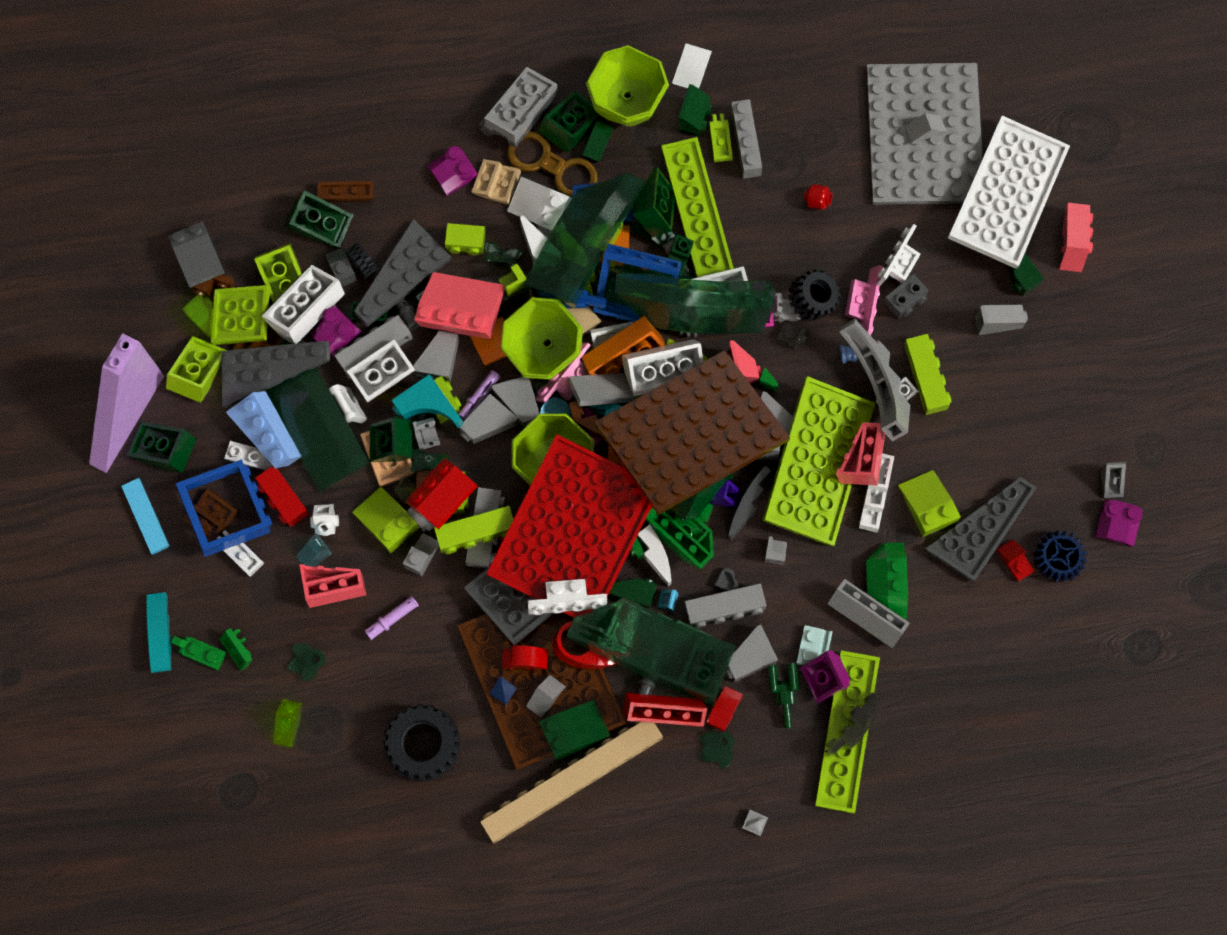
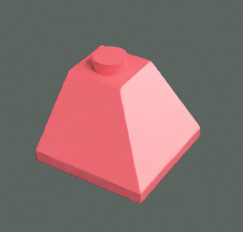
M729 341V357L750 385L758 383L759 377L762 375L760 365L756 366L755 359L735 341Z

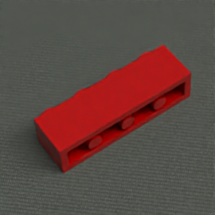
M625 693L622 712L627 721L704 727L707 707L701 699Z

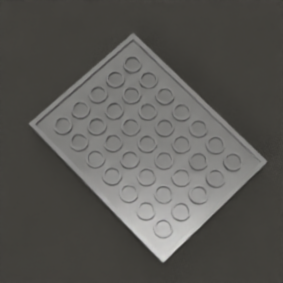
M977 63L867 64L872 205L963 203L983 159ZM925 113L941 116L946 133L911 144L905 129L906 125Z

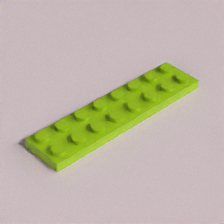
M695 137L661 145L685 237L694 241L690 255L696 277L734 269L698 138Z
M841 650L840 658L850 678V684L847 689L833 695L815 807L855 814L880 657Z

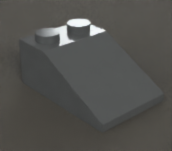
M203 221L168 235L190 288L225 273Z

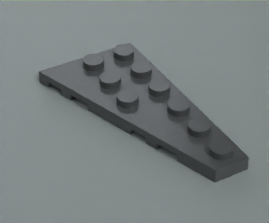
M413 219L355 310V315L368 327L431 277L433 272H437L451 261V256Z
M319 341L222 351V407H230L231 404L242 401L253 392L265 391L290 377L298 376L303 371L311 370L329 362V342Z
M1022 477L1018 478L981 508L977 509L928 546L925 551L974 582L1037 487Z

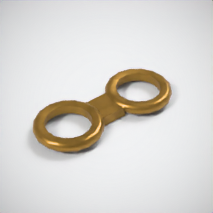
M529 131L523 138V140H535L542 145L543 155L536 163H521L515 156L516 148L508 145L507 157L515 168H519L523 172H535L541 169L554 176L558 191L572 199L573 191L566 188L562 182V175L567 168L572 166L584 167L591 176L589 184L598 183V173L593 164L582 158L564 160L551 152L547 139L540 133Z

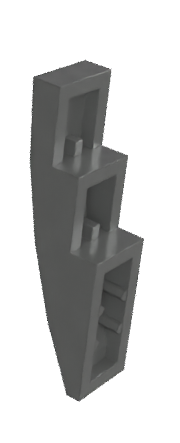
M766 466L752 481L742 497L728 534L730 541L756 514L757 508L753 504L763 495L764 489L761 487V484L771 473V470Z

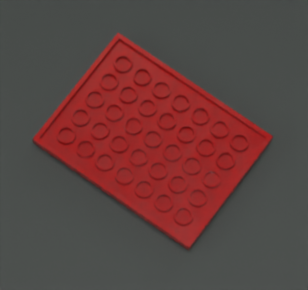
M556 434L486 575L536 600L547 599L546 582L585 579L587 595L607 594L608 596L652 506L624 467ZM587 609L578 612L565 611L562 613L593 627L601 609Z

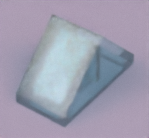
M315 533L296 557L303 565L315 567L331 555L332 552L321 537Z

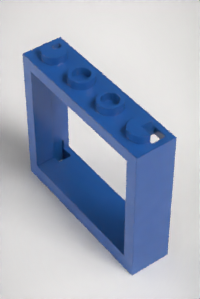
M608 244L604 253L596 296L604 297L611 260L670 274L673 277L665 314L660 315L608 301L606 302V308L594 306L593 312L600 313L602 316H612L618 320L636 322L645 316L655 329L666 330L670 321L682 262Z
M242 459L176 483L178 494L204 557L270 533L272 521L269 514L265 515L263 511L265 508L262 498L257 497L256 492H258L255 481L251 482L249 478L251 476L248 465L243 464ZM240 472L261 523L208 543L187 491Z

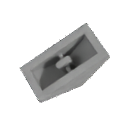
M925 113L905 126L911 144L946 133L941 116Z
M1125 462L1106 463L1101 468L1104 498L1123 497L1126 471Z
M549 675L537 687L526 707L543 718L566 686Z

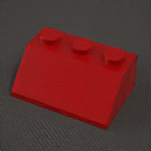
M444 458L405 502L419 516L439 530L478 486L459 468Z

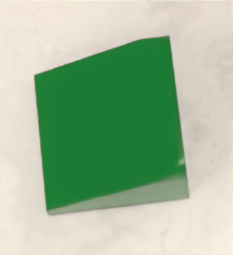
M764 368L759 386L776 392L778 383L769 371Z

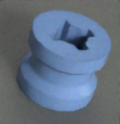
M839 345L842 364L847 363V361H858V357L850 345Z

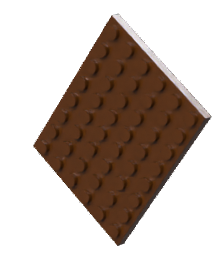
M725 350L595 421L597 430L658 515L790 440V436Z
M562 612L553 613L514 645L548 649L547 669L528 670L524 668L503 669V649L512 648L513 644L486 614L457 625L516 770L553 756L539 721L559 712L594 700L608 732L626 725L603 669L574 667L561 661L555 655L552 647L555 633L564 624L578 621ZM572 629L563 631L561 643L569 654L580 656L587 652L588 648L586 647L585 638L580 632ZM551 675L566 687L543 718L527 708L526 705L537 687ZM500 676L517 688L507 705L490 695Z

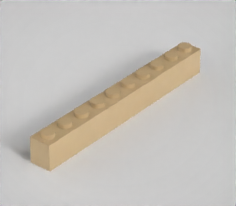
M636 721V726L631 729L629 727L622 729L618 732V737L606 739L601 743L602 747L597 750L595 748L590 749L581 760L576 758L569 762V767L562 771L560 768L551 774L552 778L547 781L544 779L534 784L535 788L528 792L526 789L517 795L518 799L513 802L510 800L500 805L501 809L497 812L490 811L485 814L481 824L492 842L495 844L662 740L663 736L655 723Z

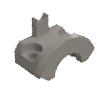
M773 293V316H776L774 321H779L780 323L784 320L791 322L800 320V313L796 314L794 306L791 307L790 305L792 301L783 299L781 293Z
M433 417L412 422L419 450L440 445Z

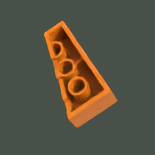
M643 316L582 356V359L590 375L619 373L620 369L623 368L622 355L661 347L666 344L660 333Z

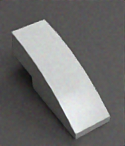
M649 524L638 533L637 538L648 550L644 553V559L669 587L671 585V572L668 558L660 539Z

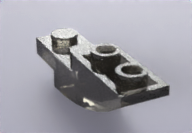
M880 691L876 694L870 693L864 699L866 703L861 708L857 705L849 713L851 717L848 720L853 726L851 727L848 724L840 732L842 734L837 740L833 738L826 744L827 749L825 753L829 758L844 745L850 751L867 732L880 704L882 695Z

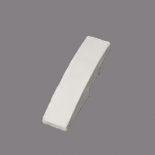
M882 454L878 486L868 485L859 529L878 533L894 456Z

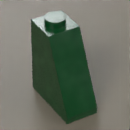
M724 477L673 506L672 510L682 520L697 519L726 482L727 478Z

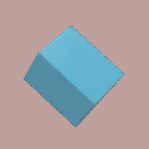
M662 589L657 608L674 612L679 595L678 592L671 589Z

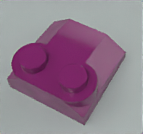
M459 146L448 148L444 155L427 166L441 185L446 196L465 186L478 176L473 165Z
M333 305L332 308L325 310L323 317L311 330L310 334L317 342L328 341L330 354L335 358L337 352L343 347H348L362 331L337 306Z
M1105 499L1102 504L1095 538H1103L1134 547L1143 509L1133 504Z
M832 650L824 652L800 667L816 703L827 699L841 690L847 689L850 684V678L841 658Z

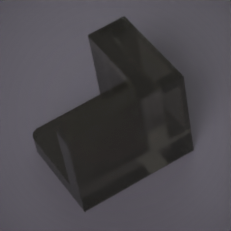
M403 477L394 490L402 503L407 504L405 501L417 487L415 484H412L409 477Z

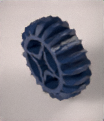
M1056 530L1054 534L1049 532L1047 537L1043 536L1041 538L1042 542L1037 543L1039 549H1035L1034 553L1040 556H1036L1034 561H1040L1036 567H1043L1041 574L1044 575L1047 572L1049 574L1047 579L1055 576V582H1058L1060 577L1062 582H1066L1067 577L1073 580L1074 575L1079 576L1081 574L1079 570L1083 571L1085 569L1083 564L1087 562V559L1084 558L1087 555V551H1081L1085 544L1079 545L1078 543L1081 539L1077 538L1074 540V533L1067 536L1066 530L1063 531L1062 535L1059 530ZM1058 542L1065 543L1068 546H1070V548H1064ZM1051 544L1053 555L1047 559L1046 549ZM1059 553H1060V555H1061V553H1062L1063 555L1066 554V556H1065L1062 560H1061V558L1059 559L1058 557L1055 558ZM1075 554V564L1073 568H1070L1069 557ZM1057 564L1060 566L1061 569L1064 570L1055 569L1051 565Z

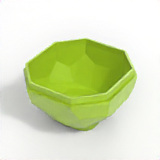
M628 45L604 52L587 80L586 86L597 113L607 120L631 127L652 117L669 87V83L660 60ZM626 94H629L631 97H630V98H626V97H624V96H625Z
M532 297L503 322L501 350L524 378L551 380L581 354L583 328L559 299ZM547 340L551 342L549 346H545Z
M538 414L512 440V468L530 486L556 434L594 452V440L567 414Z

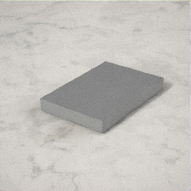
M624 373L569 377V385L579 406L629 403L635 399Z

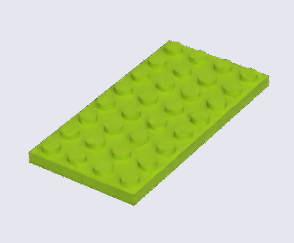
M807 376L804 378L788 432L790 440L784 445L762 521L831 547L835 545L852 484L839 483L836 472L838 468H841L844 457L850 451L853 445L852 442L862 423H870L875 406L874 402Z

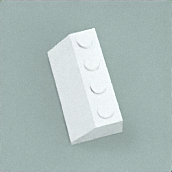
M311 265L262 317L283 339L292 344H297L323 317L325 310L332 308L345 293L338 279Z
M694 339L622 355L624 373L633 396L646 394L704 362L701 343Z

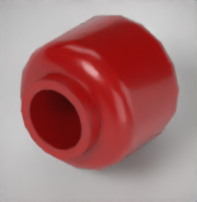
M813 184L808 190H805L804 201L807 202L809 208L824 210L827 206L831 205L833 194L827 186Z

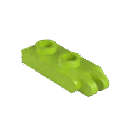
M720 113L719 121H717L716 114H712L713 121H709L714 162L732 161L728 120H724L723 113Z

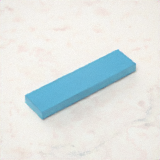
M140 478L122 485V489L151 554L153 555L170 547Z

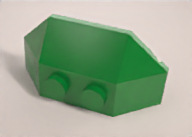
M652 507L645 520L650 524L657 536L683 561L701 570L714 556L712 530L699 518L687 521L682 520L672 508L658 515Z
M883 543L866 560L867 594L903 619H907L908 580L904 543Z

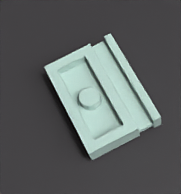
M805 625L796 664L804 666L824 652L829 651L833 631Z

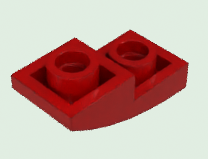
M725 686L710 713L707 724L724 732L732 720L734 711L742 700L743 694Z

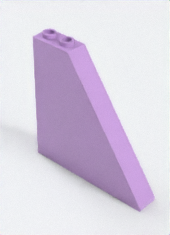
M123 333L102 367L89 461L91 466L105 473L108 472L164 377L141 343Z

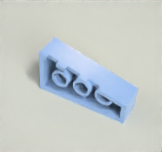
M266 391L251 393L226 412L275 468L289 466L302 457Z

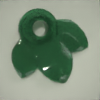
M306 643L293 645L292 649L296 657L289 663L287 668L294 673H301L303 681L312 680L317 675L318 669L325 664V654L321 650H313ZM315 656L319 657V661L317 663L313 662V658Z
M711 731L701 736L700 741L706 745L702 751V761L714 762L717 760L722 769L726 768L733 759L732 748L735 744L733 735L729 732L718 734ZM722 738L728 740L727 745L721 743Z

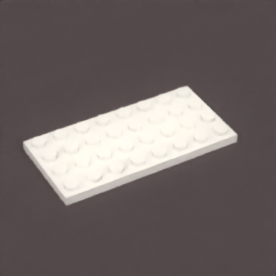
M1002 116L948 239L1017 269L1070 145Z

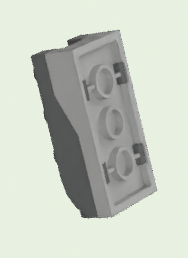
M526 67L484 118L485 131L492 135H500L506 138L508 144L516 148L551 105L557 93V84Z

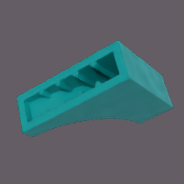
M430 374L392 400L395 405L392 409L398 417L402 415L404 419H408L417 414L434 413L449 419L457 428L464 425L462 419Z

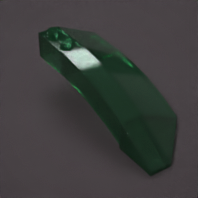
M626 173L578 190L550 233L524 285L553 299H559L562 303L575 308L608 244L627 214L630 213L645 180Z
M643 273L616 274L615 293L640 318L645 316L655 328L688 333H763L774 308L776 290L769 280L706 281Z
M286 340L282 342L280 345H289L292 343ZM316 367L303 371L297 376L290 377L266 390L269 399L302 456L300 458L319 492L370 465Z
M626 597L612 604H606L594 609L583 616L575 617L567 633L568 638L615 664L665 687L714 705L736 648L733 644L698 632L661 616Z

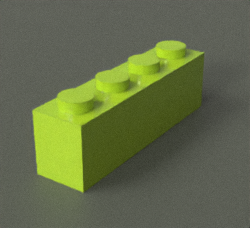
M928 334L906 339L904 348L925 415L947 410L951 403V396L944 387L946 381L944 375L940 374L939 371L940 361L934 355L933 350H935L933 340L929 339Z
M510 506L444 524L439 530L436 527L434 529L441 553L452 554L458 548L464 547L469 549L475 547L476 543L479 542L485 544L493 542L496 537L502 536V538H505L514 519Z

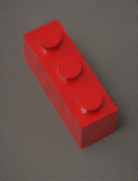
M271 466L256 477L258 481L257 488L262 494L266 492L269 497L267 502L272 509H278L280 514L277 516L283 524L288 523L292 527L309 515L277 468Z

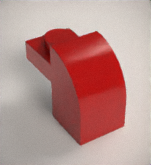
M512 646V648L503 649L502 668L547 669L548 649L533 646Z

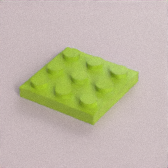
M261 285L215 289L211 343L219 345L267 341L268 323L263 319L262 315L269 309L270 287Z

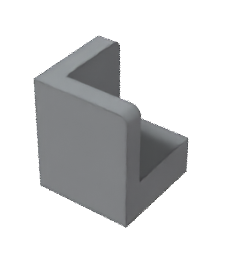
M769 536L765 562L784 565L787 542L773 540V537Z

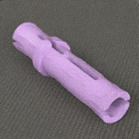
M491 370L472 397H468L466 405L458 413L463 421L480 405L492 389V385H495L501 378L498 373Z
M410 596V598L384 617L380 616L376 623L364 631L372 641L384 630L388 631L391 625L419 605Z

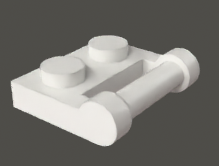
M337 384L329 389L331 395L335 396L345 414L344 418L347 423L352 421L363 423L368 420L349 387Z

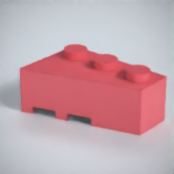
M1067 203L1062 232L1064 237V247H1061L1063 258L1059 270L1082 272L1088 253L1091 254L1093 242H1090V239L1092 238L1093 228L1090 227V224L1093 221V213H1090V205Z
M862 423L852 442L853 445L850 451L844 457L841 468H838L836 472L839 483L878 486L885 433L881 430V423Z
M299 564L305 599L309 608L367 595L364 578L360 569L324 568V566L311 567Z

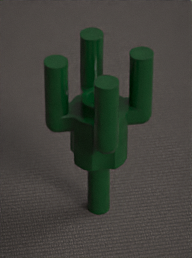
M787 664L789 680L778 681L777 665H769L770 691L775 693L776 705L782 704L784 728H792L790 704L796 703L794 691L799 689L797 664Z

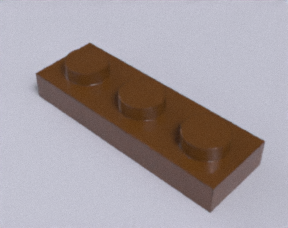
M318 182L317 197L327 202L374 201V182Z

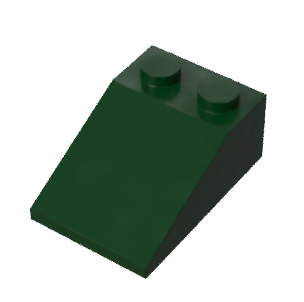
M574 90L544 117L538 132L568 153L579 143L601 115L595 111L591 101Z
M658 167L654 168L635 200L633 209L635 219L639 220L644 230L652 238L672 231L675 204L672 185Z
M303 190L297 194L284 227L339 249L353 214Z
M141 421L127 456L169 471L183 473L197 438L184 429Z
M594 700L539 721L556 761L610 737Z

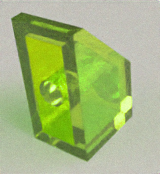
M198 294L182 310L211 340L212 306L214 304L207 297L203 298Z
M286 699L282 700L276 712L273 744L289 748L293 747L301 719L302 703Z

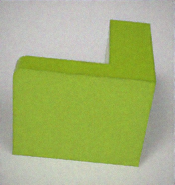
M518 264L511 267V273L499 279L500 284L505 285L504 290L508 296L528 285L527 279Z

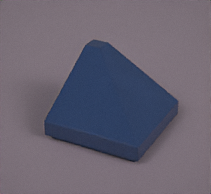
M500 676L490 695L507 705L517 688Z

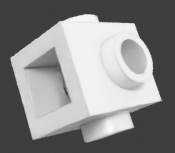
M334 504L314 505L313 516H311L310 522L311 528H315V535L328 536L335 534L336 526H339V516L335 515Z

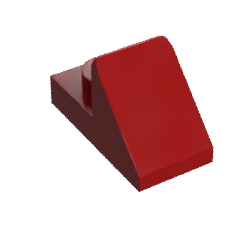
M1014 540L996 549L1017 582L1035 572L1024 555L1026 550Z

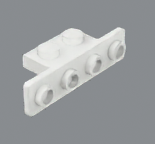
M915 224L910 228L906 227L900 236L903 238L902 241L896 243L893 248L895 253L893 255L890 254L885 262L887 267H883L877 276L880 278L877 282L878 286L887 279L888 275L900 283L907 279L920 256L919 252L907 245L908 240L917 227Z
M585 579L546 582L547 599L529 600L528 614L541 615L543 613H561L565 611L578 612L587 609L599 610L607 607V594L587 595Z

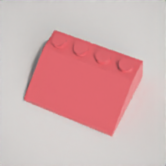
M433 272L419 301L415 321L420 327L492 340L505 285Z

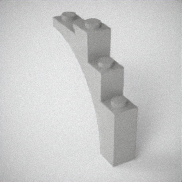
M853 319L841 326L839 332L856 353L871 381L879 406L881 430L891 441H894L908 433L910 404L899 393L900 378L889 367L890 352L879 340L875 341L856 319Z

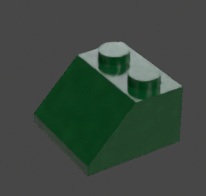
M692 84L688 86L679 113V131L700 137L702 131H706L708 124L706 117L711 115L713 104H711V97Z
M392 417L370 425V462H400L412 458L411 420Z

